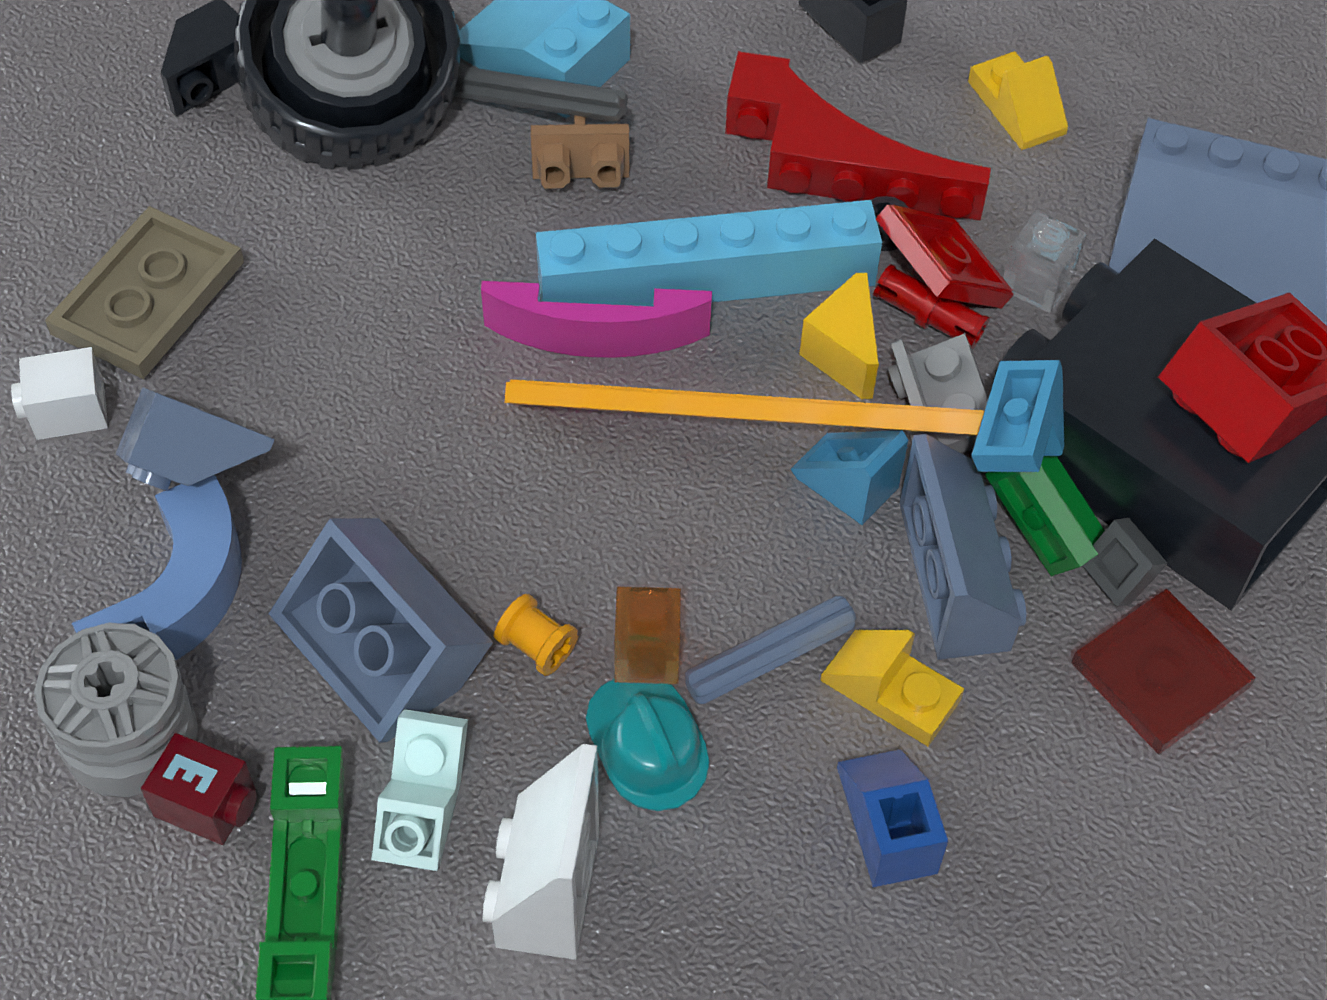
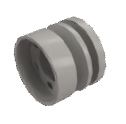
M105 623L80 630L57 645L40 668L34 690L38 715L46 726L48 734L55 742V747L65 766L78 783L102 796L132 797L143 794L140 788L174 733L196 741L199 728L194 707L187 688L183 684L174 655L158 635L134 624Z

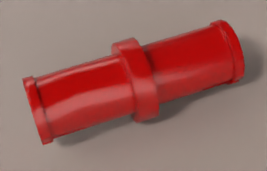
M892 264L887 266L877 282L881 284V287L877 285L873 292L874 297L881 298L915 317V324L923 329L932 326L952 338L965 333L972 349H974L985 332L982 328H986L990 317L981 315L955 300L936 297L928 285L900 271Z

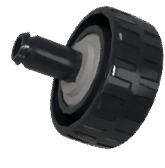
M244 0L240 4L234 30L236 73L242 98L246 108L252 112L254 122L280 149L287 151L302 162L319 164L320 168L333 170L335 167H346L347 170L362 169L363 166L372 164L377 167L388 164L389 160L395 157H405L412 153L414 147L418 144L424 145L432 137L434 129L439 128L446 118L458 81L460 65L459 27L455 23V13L449 0ZM441 68L440 74H439V77H438V76H437V73H438V70Z

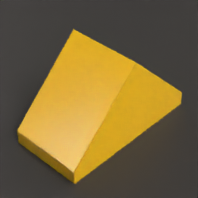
M855 273L803 319L799 352L800 356L860 399H873L879 365L867 273Z

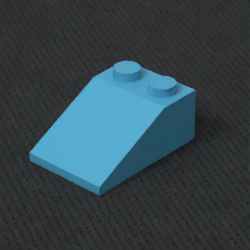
M494 0L459 30L460 58L484 70L601 87L630 60V13L606 0ZM557 113L566 119L570 116L567 114Z

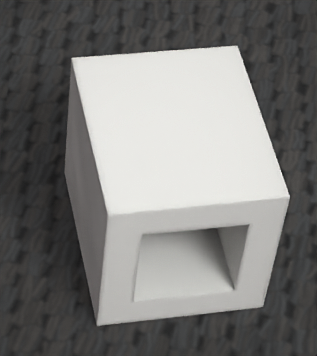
M92 347L19 358L20 383L11 385L13 406L18 419H28L36 440L108 428L104 380Z

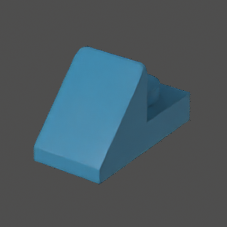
M1060 360L1000 361L971 456L978 472H1039L1043 456H1060L1064 449L1063 370Z

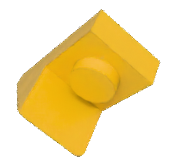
M1013 51L970 67L968 83L1021 150L1067 134L1068 124L1053 64L1049 56H1043L1024 63L1020 56Z
M855 630L821 674L820 681L929 747L960 703L964 688L910 656L915 637L914 632L910 630Z

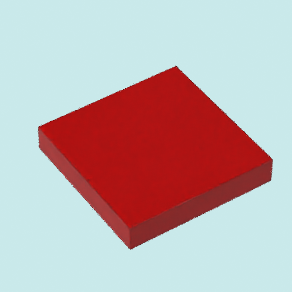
M887 204L877 216V222L936 297L1003 308L1014 295L1012 288L955 218L893 204Z

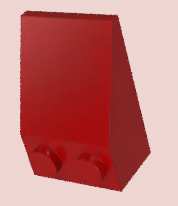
M1289 292L1200 321L1158 378L1173 391V397L1181 407L1197 414L1217 433L1219 442L1226 450L1244 458L1250 463L1278 451L1327 415V325Z

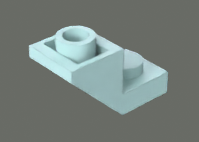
M404 709L398 716L392 776L390 782L378 797L372 850L373 861L433 871L439 869L461 783L468 719Z

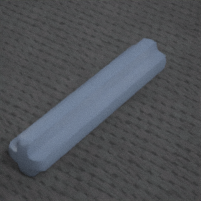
M835 596L688 669L685 673L687 690L697 704H706L852 630L855 626V612L846 598Z

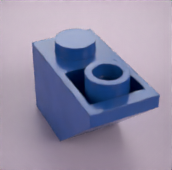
M901 749L838 762L837 770L872 886L878 887L938 874L948 844V838L928 778Z

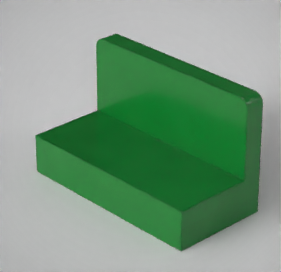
M1043 456L1039 472H988L985 474L1051 577L1079 568L1098 555L1093 545L1105 530L1057 456Z

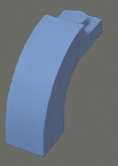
M215 475L190 486L180 484L168 489V491L155 495L166 529L173 541L172 554L165 570L154 583L142 592L73 622L72 625L76 633L80 630L105 623L134 624L158 635L173 653L175 660L193 650L217 627L227 613L236 594L241 575L242 557L241 546L229 504Z

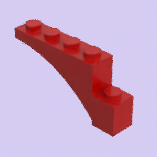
M738 51L727 96L725 134L772 141L767 188L790 193L841 199L843 201L871 200L875 197L889 196L903 201L910 209L954 218L981 221L991 168L950 160L917 150L883 136L850 118L820 97L790 68L789 58Z

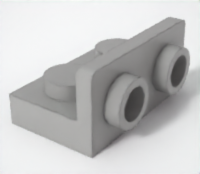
M965 333L911 355L902 339L891 343L897 364L889 366L888 370L900 399L908 397L910 406L985 411L989 397L973 350ZM908 432L912 441L914 435L927 434L960 453L972 450L977 436Z

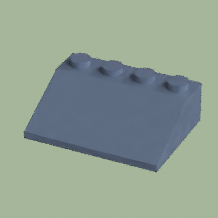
M1147 118L1133 164L1108 266L1120 273L1155 238L1256 303L1290 292L1327 325V159Z

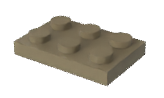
M149 206L45 319L50 335L79 349L92 347L94 356L144 379L244 263L241 248Z

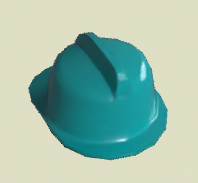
M638 673L618 676L600 686L589 701L586 722L589 736L593 744L597 746V753L609 780L620 796L636 807L653 811L679 808L693 799L706 782L709 757L703 736L685 700L677 690L656 676Z

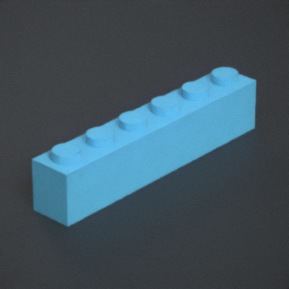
M871 200L536 232L541 300L543 302L653 306L654 288L712 291V302L837 290L855 273H867L870 287L876 284L882 240Z

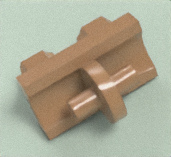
M574 115V125H531L533 179H540L541 185L544 188H564L570 183V178H592V182L599 188L618 187L621 184L622 178L629 177V124H585V117Z

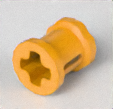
M523 594L512 602L501 616L494 631V638L503 646L514 645L536 662V670L539 673L549 676L560 667L574 649L578 640V629L571 624L560 625L537 608L538 602L530 594Z

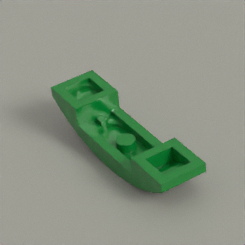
M342 746L275 747L270 812L274 819L266 930L265 942L259 943L255 1000H330L336 960L342 878L344 815Z

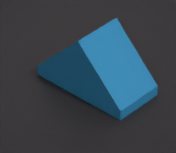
M903 430L827 433L791 468V471L796 479L863 525L899 488L908 438Z

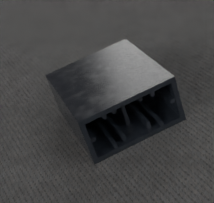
M1154 238L1120 273L1103 262L1094 265L1076 285L1065 304L1062 320L1068 324L1051 340L1035 329L1028 330L1011 346L1002 361L1060 360L1063 370L1064 449L1062 455L1057 457L1094 515L1109 526L1114 520L1130 518L1166 560V566L1232 611L1327 502V415L1278 451L1248 463L1244 458L1226 450L1219 442L1217 433L1197 414L1185 410L1176 402L1173 397V391L1158 376L1199 322L1255 304L1256 302ZM995 372V375H994V377H993L992 385H993V382H994V379H995V376H996V372Z

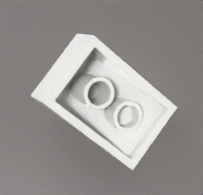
M582 744L518 795L513 819L502 818L496 845V858L505 859L500 881L490 880L488 882L483 906V922L492 923L496 948L577 960L599 838L597 746Z

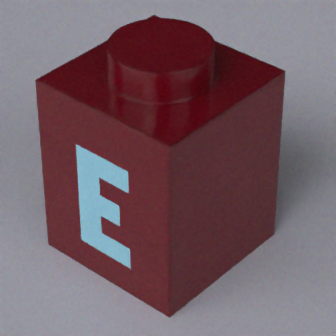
M174 733L140 788L153 817L222 846L234 827L239 828L246 823L253 811L257 795L246 761L178 733Z

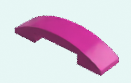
M482 281L481 284L484 326L513 341L545 351L583 357H632L676 349L710 336L712 291L654 288L653 306L543 302L540 301L539 283Z

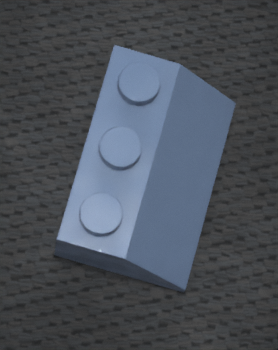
M927 434L914 435L899 504L937 659L1011 651L1019 626H1024L1026 623V605L1022 591L1020 589H1013L1008 574L1011 570V550L1005 536L998 537L995 527L997 501L994 489L991 485L984 486L981 472H978L974 460Z
M330 518L268 613L379 743L388 742L396 736L398 716L404 709L428 713L458 692L493 643L379 518Z

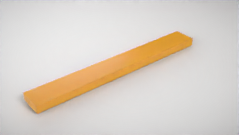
M514 379L506 382L504 403L527 406L894 431L903 430L908 432L967 436L978 435L985 412L984 410Z

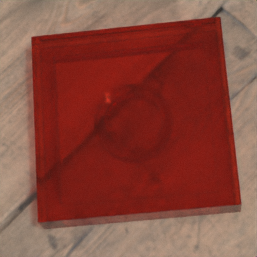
M1168 589L1159 593L1076 651L1071 662L1158 755L1248 690L1256 678Z

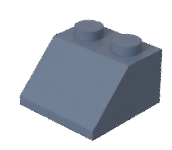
M142 387L116 455L128 464L125 472L131 474L132 478L168 491L171 481L190 486L271 450L275 439Z

